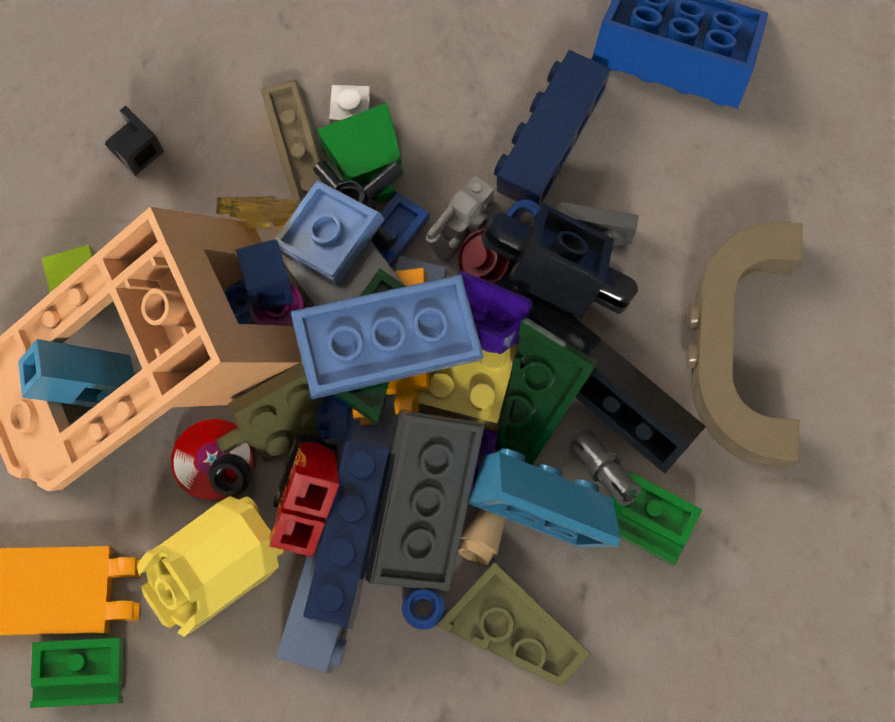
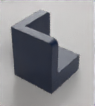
M270 240L236 249L253 313L294 302L289 278L277 240Z

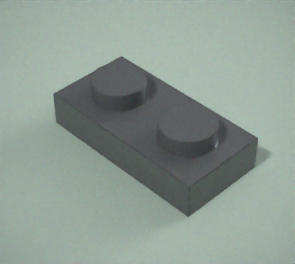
M560 201L558 205V211L613 238V246L632 243L639 215Z

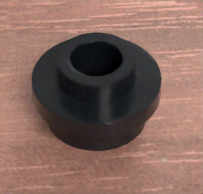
M225 454L218 457L212 463L209 470L210 483L219 494L236 496L243 493L250 485L252 471L249 464L242 457L235 454ZM226 468L232 469L238 478H230L226 473Z

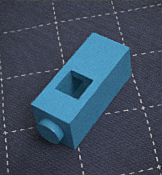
M36 339L18 361L22 398L87 407L96 406L136 375L133 372L131 355Z

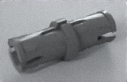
M584 430L579 432L574 438L579 441L581 446L572 440L570 448L588 466L591 478L595 482L599 481V483H602L620 506H627L634 502L637 498L630 491L632 490L636 495H640L641 486L621 467L620 458L614 452H608L595 438L592 431Z

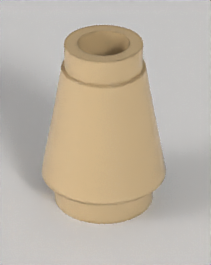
M479 509L461 535L458 549L459 554L474 563L489 565L491 559L496 558L498 555L506 518Z

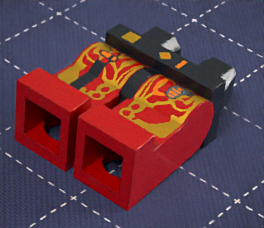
M308 434L295 436L273 500V507L278 509L270 534L269 547L313 557L325 525V518L328 517L339 487L336 460L337 445L326 443L323 438Z

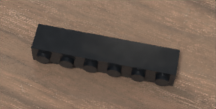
M511 272L495 281L493 284L532 301L530 320L598 362L575 398L665 474L706 426L574 315L562 312L554 305L534 295L526 294L516 286L508 283Z

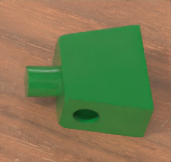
M387 103L317 129L323 152L343 181H355L364 186L393 161L402 169L401 156ZM393 184L389 185L374 198L375 203H384L394 197L396 191Z

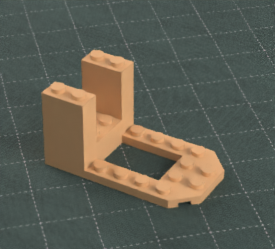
M149 207L0 336V453L9 474L20 479L28 478L37 482L38 487L47 491L62 490L171 408L229 405L228 403L302 362L293 326L238 324L224 294L230 286L243 278L236 249L262 243L253 223ZM114 301L143 369L71 425L67 420L61 403L22 398L18 361L36 339L63 343Z

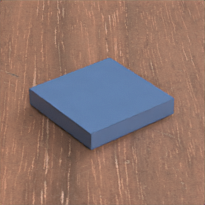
M317 180L274 240L278 241L282 255L338 286L381 226L384 218L380 212Z

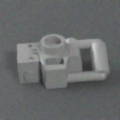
M476 176L473 177L463 191L459 190L449 202L445 212L426 235V240L441 260L449 259L467 238V234L484 229L489 220V216L484 214V212L493 202L494 188ZM443 235H445L446 237H448L449 239H451V241H450L449 244H448V242L446 241V239L444 238Z

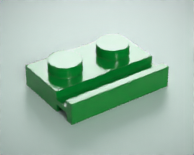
M626 470L628 475L641 486V493L636 495L631 490L630 492L637 499L627 506H620L612 495L611 497L614 502L620 538L672 566L676 565L680 553L685 547L703 509Z
M124 638L32 642L31 687L33 688V698L30 701V708L123 703L121 686L124 672Z

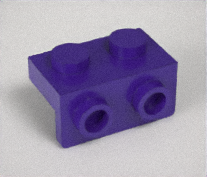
M461 271L457 275H462L481 349L501 355L519 342L521 321L524 317L529 319L532 301L470 273Z

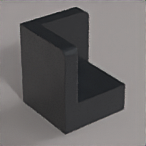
M125 105L119 111L127 124L105 142V145L136 176L160 156L164 150L156 135Z

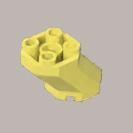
M229 496L208 509L162 544L145 553L137 564L138 574L141 575L146 572L148 582L141 586L143 596L164 626L171 628L176 624L182 628L177 633L185 637L252 588L267 580L279 567L277 557L283 554V550L269 547L271 530L259 515L256 503L246 496L239 500Z

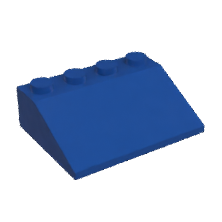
M612 0L602 21L591 60L610 68V71H621L637 76L644 82H656L674 88L682 94L697 95L709 99L717 105H728L738 109L754 70L769 13L728 0Z

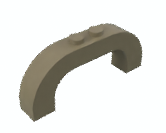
M762 223L746 228L729 238L717 250L707 266L697 288L695 305L690 304L688 310L687 326L688 329H694L693 343H689L687 346L686 367L692 368V395L701 422L706 426L705 429L711 437L726 451L748 463L769 468L789 469L799 462L800 420L761 415L749 408L739 397L733 381L735 292L737 283L753 274H793L802 262L803 223Z

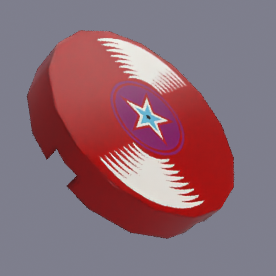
M217 418L201 420L186 428L176 440L171 454L172 474L179 487L192 497L207 502H218L229 497L221 495L213 489L210 483L209 470L212 463L218 457L224 455L216 439L238 428L235 424ZM246 442L227 453L242 457L249 464L253 473L256 464L254 447ZM226 468V473L230 478H238L232 469Z

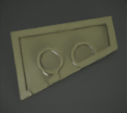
M497 562L490 566L436 625L560 687L591 655L587 648Z

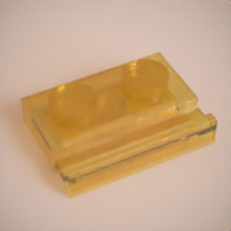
M275 196L217 197L216 214H230L229 217L246 220V227L267 230L270 229L271 223L274 226L283 227L301 202L289 199H276Z

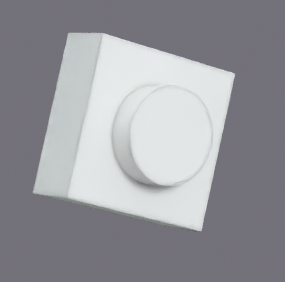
M332 85L329 114L330 124L369 110L371 100L370 86Z

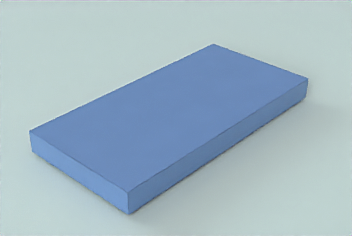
M462 275L291 311V319L311 399L481 361L484 357Z

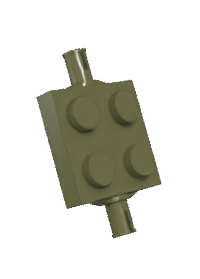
M302 362L228 403L236 417L238 428L216 439L224 455L247 442L248 445L256 448L266 463L292 448L296 435H314L336 422L329 408L328 396L311 399Z

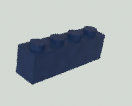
M568 50L562 62L555 61L547 78V82L550 84L544 93L538 91L529 110L532 113L527 124L521 122L513 135V149L509 155L503 153L497 162L494 170V175L497 176V192L515 201L531 200L540 206L542 205L607 87L610 68L572 50Z
M347 440L345 442L338 471L339 487L326 520L303 617L310 621L350 630L353 629L390 460L389 449Z

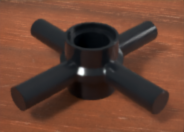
M326 161L318 162L313 168L314 173L324 184L376 210L374 198L404 174L397 163L393 161L366 185L361 186L355 181H342ZM382 226L378 228L371 238L382 252L389 250L394 244V240Z

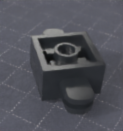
M544 203L540 206L529 226L500 212L491 218L489 226L482 234V242L486 248L514 261L508 283L516 286L522 292L534 295L554 305L558 310L570 313L580 319L583 318L593 302L620 314L626 310L630 301L633 300L638 292V286L633 278L609 267L614 244L613 238Z

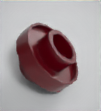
M485 229L477 230L467 236L460 246L457 257L458 269L460 272L465 271L494 283L511 272L514 261L486 248L482 242V234Z

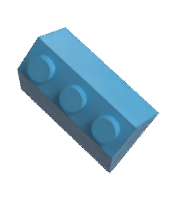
M501 449L500 452L483 456L468 504L580 548L618 547L620 534L613 498L599 493L600 487L598 485L581 479H576L575 482L562 478L563 472L560 469L545 464H538V467L524 462L525 456L510 449Z

